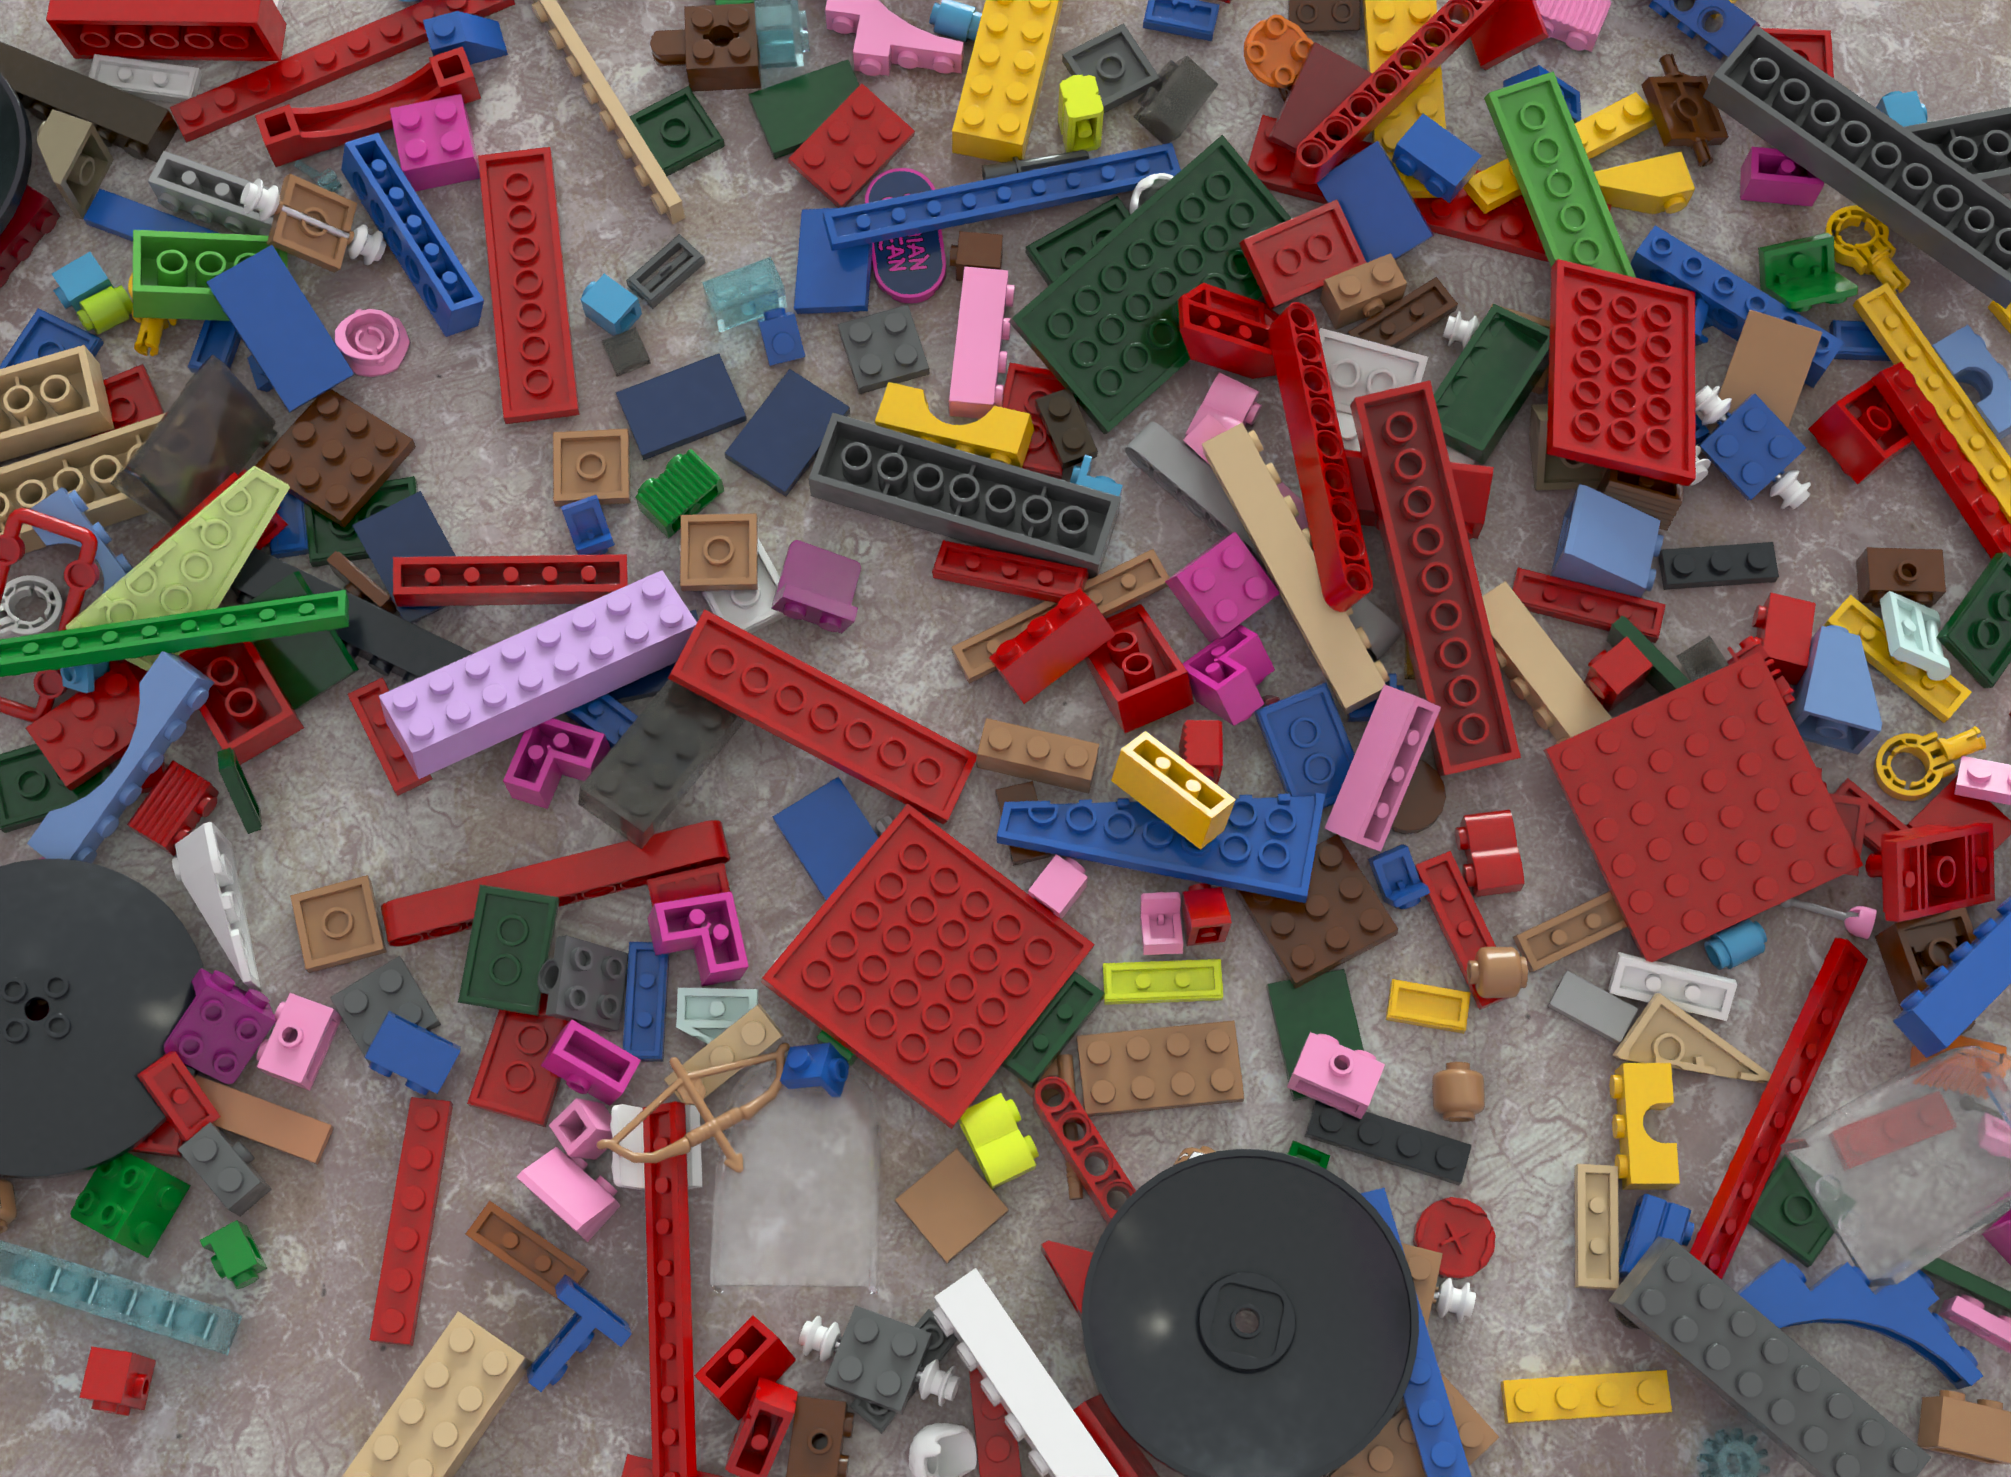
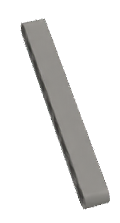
M1150 422L1125 447V452L1129 459L1221 538L1236 532L1271 579L1212 468L1156 422ZM1364 596L1351 607L1353 614L1349 618L1355 629L1362 627L1372 646L1367 651L1373 662H1376L1397 641L1402 632L1399 626L1387 614Z

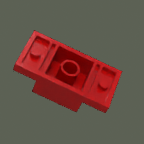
M1978 822L1957 827L1925 825L1881 834V854L1871 853L1867 857L1865 868L1869 877L1882 878L1885 921L1902 922L1995 901L1993 823Z

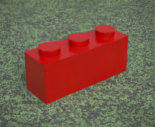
M1079 588L1074 593L1067 594L1061 598L1058 605L1044 616L1032 620L1027 628L1015 638L1003 642L996 652L988 658L1010 689L1025 704L1116 634L1094 601Z

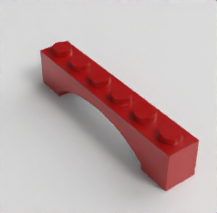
M463 46L429 57V63L407 78L360 98L318 107L291 108L290 104L255 115L264 144L275 167L344 145L346 142L392 129L393 123L390 108L462 94L465 104L481 99Z

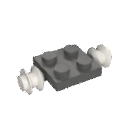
M856 1305L843 1337H840L841 1333L837 1322H834L829 1328L822 1326L821 1316H816L813 1322L806 1321L802 1328L799 1344L803 1345V1355L807 1356L812 1350L819 1351L820 1361L824 1362L836 1353L824 1381L827 1387L903 1415L915 1383L919 1384L918 1388L922 1400H925L930 1394L938 1396L939 1406H943L946 1399L953 1401L961 1380L960 1377L955 1375L956 1366H952L945 1372L939 1370V1360L935 1359L925 1369L922 1367L933 1339L932 1333Z

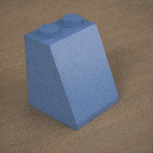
M1579 484L1564 513L1550 576L1641 598L1645 590L1651 591L1655 581L1656 569L1651 568L1653 556H1659L1664 536L1658 534L1661 520L1593 488Z
M1821 626L1811 638L1808 667L1797 685H1793L1795 692L1792 695L1795 701L1789 705L1788 710L1803 740L1858 755L1882 729V720L1861 637L1849 633L1846 628L1841 626Z

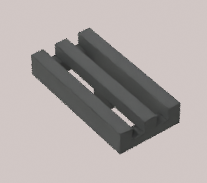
M678 234L626 280L627 286L632 291L635 290L637 295L642 300L645 299L647 305L654 309L705 264V258L686 239ZM684 249L672 262L667 263L660 269L659 273L644 286L641 284L678 250Z

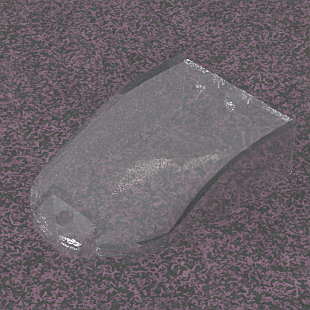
M1979 1046L1958 1047L1935 1054L1862 1094L1780 1145L1853 1263L1869 1279L1871 1284L1869 1287L1900 1283L2011 1209V1056L2005 1053L1999 1054Z
M788 1051L785 1053V1061L788 1055ZM776 1060L756 1064L751 1067L733 1087L727 1098L723 1113L732 1108L740 1107L767 1091L776 1078ZM849 1065L848 1078L845 1081L841 1097L832 1098L822 1086L787 1089L783 1085L776 1098L764 1106L750 1120L743 1119L741 1122L723 1131L735 1153H742L744 1169L741 1173H737L724 1165V1161L727 1158L718 1145L710 1266V1286L716 1293H724V1286L868 1287L870 1294H878L882 1149L881 1117L876 1098L868 1083Z

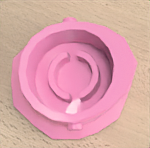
M358 309L354 314L341 321L335 330V344L352 371L358 376L376 377L397 370L410 345L407 332L400 319L392 317L382 310Z

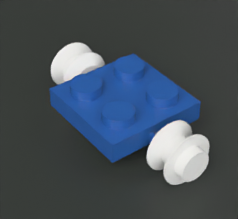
M1707 385L1695 395V412L1700 410L1705 415L1702 425L1713 424L1716 421L1719 425L1697 445L1700 446L1701 452L1747 501L1752 500L1772 481L1774 483L1771 485L1769 496L1780 495L1784 499L1781 509H1785L1788 506L1795 509L1810 496L1807 489L1811 483L1800 484L1798 482L1799 470L1785 472L1784 469L1806 447L1756 394L1750 395L1730 414L1727 411L1730 409L1732 399L1721 400L1717 395L1720 388L1719 385L1713 389Z

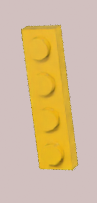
M1851 594L1823 625L1825 627L1830 625L1846 628L1849 633L1859 635L1866 661L1943 723L1954 714L1972 693L1951 675L1940 681L1931 680L1928 678L1925 670L1909 663L1898 661L1890 656L1883 620Z
M1667 1370L1501 1381L1505 1424L1672 1412Z

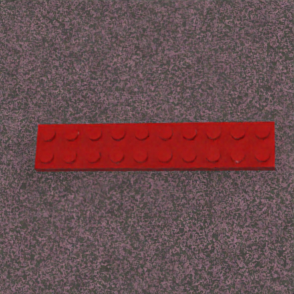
M1262 115L1248 166L1268 190L1327 204L1328 202L1317 183L1311 185L1303 184L1294 177L1292 169L1296 154L1268 139L1277 118ZM1361 141L1345 158H1343L1337 164V166L1347 161L1357 153L1361 152L1362 150L1370 146L1372 143ZM1304 159V161L1307 162L1308 164H1313V163H1311V162H1309V161H1307V160ZM1463 188L1450 203L1441 197L1413 198L1428 226L1434 233L1549 262L1523 195L1485 214ZM1607 204L1608 209H1609V211H1610L1612 205H1611V204Z

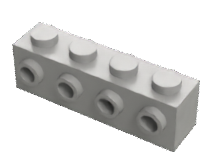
M163 151L148 179V183L158 198L160 205L174 212H177L179 209L189 212L196 219L204 223L217 222L235 234L244 235L248 233L250 235L269 236L274 214L262 221L260 220L258 210L254 209L251 213L246 214L244 212V204L240 202L246 184L249 182L253 184L254 182ZM263 186V188L266 189V190H269V189H270V188H268V187H266V186Z

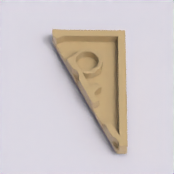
M1660 993L1654 994L1613 1053V1056L1617 1059L1639 1063H1671V1068L1758 1083L1769 1082L1772 1075Z

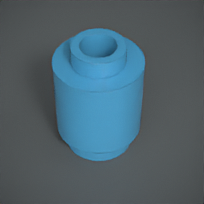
M942 0L941 4L934 3L929 23L935 25L934 33L967 42L968 39L975 41L982 13L977 12L976 7L954 0Z
M1746 919L1711 935L1710 940L1704 943V948L1709 960L1718 970L1725 967L1732 969L1763 953L1767 936L1763 927L1757 921L1752 922L1750 919Z

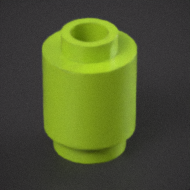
M122 285L114 289L110 286L80 301L81 310L77 311L76 314L87 332L93 329L99 335L129 320V315L132 314L133 302Z

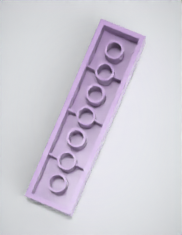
M663 570L379 695L385 721L418 779H421L675 663L697 622Z

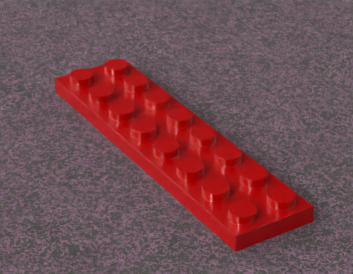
M542 147L478 155L503 419L505 424L580 415L551 148Z
M706 609L702 612L668 677L669 680L907 805L908 803L920 813L943 825L948 821L977 760V754Z

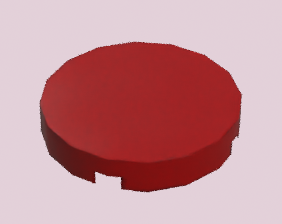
M1449 1197L1434 1202L1421 1213L1414 1227L1413 1243L1416 1247L1443 1253L1438 1276L1459 1280L1473 1276L1488 1264L1494 1253L1496 1235L1490 1220L1487 1218V1214L1480 1206L1468 1199Z

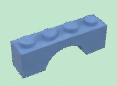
M61 487L30 508L85 527L93 532L98 541L95 559L99 563L104 577L103 593L133 569V566L122 553L116 557L107 544L112 541V538L99 522L92 525L83 512L89 508L76 490L68 493L65 488ZM32 526L46 546L62 543L82 546L81 542Z

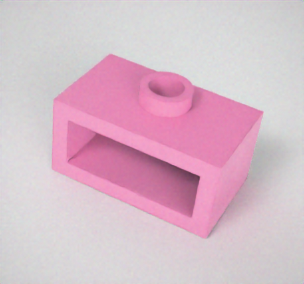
M289 993L286 1002H281L274 1014L276 1019L274 1024L276 1025L270 1038L264 1039L257 1053V1061L259 1063L257 1068L266 1075L310 1091L342 1017L333 1008Z
M1310 1032L1287 1088L1362 1119L1371 1102L1385 1064L1377 1061L1376 1057L1369 1052L1363 1050L1353 1051L1339 1045V1042L1329 1035H1316Z

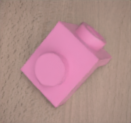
M1179 892L1143 893L1141 895L1140 924L1143 955L1183 954V935L1180 917L1181 898Z

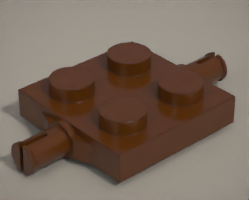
M1666 54L1659 59L1665 76L1648 77L1641 84L1664 147H1690L1694 151L1698 166L1705 167L1713 162L1708 145H1721L1729 138L1718 108L1703 98L1709 85L1706 76H1690L1682 73L1678 69L1674 54Z

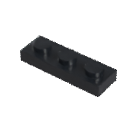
M1773 542L1662 549L1658 556L1664 590L1776 582L1779 578Z

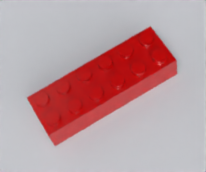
M50 0L46 21L74 59H93L94 54L136 60L281 61L287 25L273 0Z

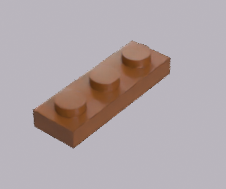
M490 1200L465 1233L469 1238L560 1302L562 1301L557 1298L555 1286L566 1274L581 1285L590 1272L586 1267Z

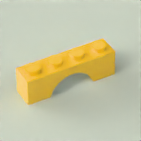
M891 382L887 384L875 419L877 426L1020 468L1023 466L1034 432L1029 413L994 406L983 418L970 424L952 425L942 422L929 411L924 390Z

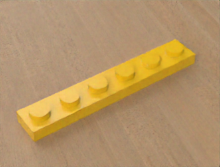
M1637 92L1575 123L1588 159L1655 125L1650 107ZM1508 158L1473 175L1463 187L1484 214L1522 195Z

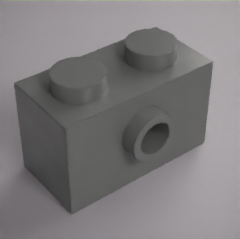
M211 1122L178 1149L224 1206L238 1216H242L272 1190L250 1164L255 1159L250 1151L240 1141L234 1144L223 1130Z

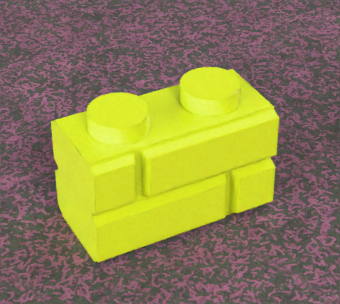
M1073 75L1066 80H1062L1059 84L1058 124L1061 135H1063L1066 153L1080 150L1092 151L1101 147L1104 108L1101 97L1098 95L1099 90L1095 76Z

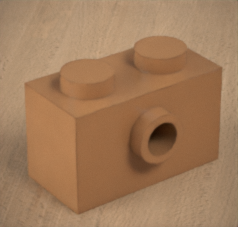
M1389 253L1325 279L1320 301L1334 328L1337 330L1366 317H1372L1403 298L1407 282L1392 254Z
M1940 1390L1939 1396L1922 1397L1917 1443L1920 1448L1991 1465L2011 1464V1412L2003 1410V1403L1987 1399H1977L1976 1404L1965 1401V1394L1949 1390Z

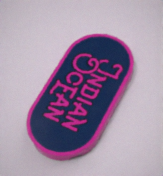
M908 168L890 169L879 174L870 183L866 191L865 203L935 190V188L925 175L916 170ZM942 229L873 243L872 263L878 287L900 303H919L932 297L940 285L942 286L946 278V257Z

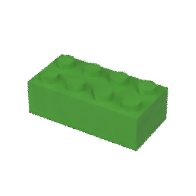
M133 230V317L230 321L206 282L269 247L270 245H267L269 236ZM275 248L288 269L287 253Z

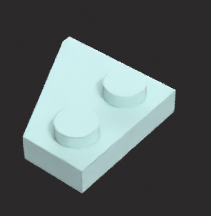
M678 988L676 1028L709 1044L758 1005L759 990Z

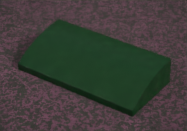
M1496 304L1492 305L1434 394L1447 445L1483 465L1485 464L1549 365L1550 329Z

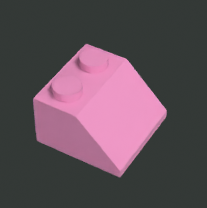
M555 1147L522 1170L517 1178L586 1242H589L621 1206L613 1198L618 1191L601 1175L594 1181L584 1172L588 1164L582 1158L572 1157L567 1153L564 1154L558 1147Z

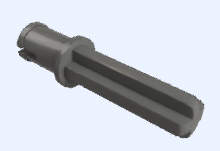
M1080 150L1019 160L1016 156L1013 157V161L982 165L983 180L1087 160L1089 155L1087 151Z

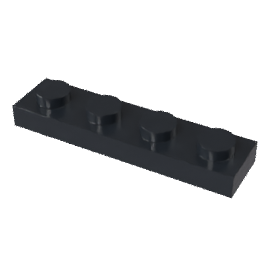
M1315 1100L1305 1137L1458 1186L1462 1183L1472 1146L1471 1144L1370 1112H1365L1362 1119H1359Z

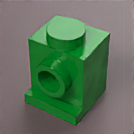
M238 1220L200 1239L203 1248L216 1254L211 1257V1262L221 1279L227 1277L228 1280L233 1282L236 1289H241L254 1283L259 1279L258 1273L267 1269L247 1225Z

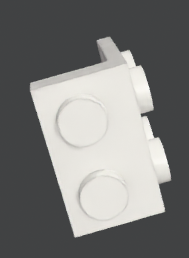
M625 1104L614 1105L611 1111L612 1120L610 1123L612 1138L642 1112L643 1108ZM686 1105L687 1133L700 1126V1113L695 1106ZM643 1121L619 1145L634 1153H644ZM701 1143L691 1147L690 1152L687 1153L688 1189L702 1187ZM613 1152L611 1168L615 1185L645 1191L644 1163H633Z

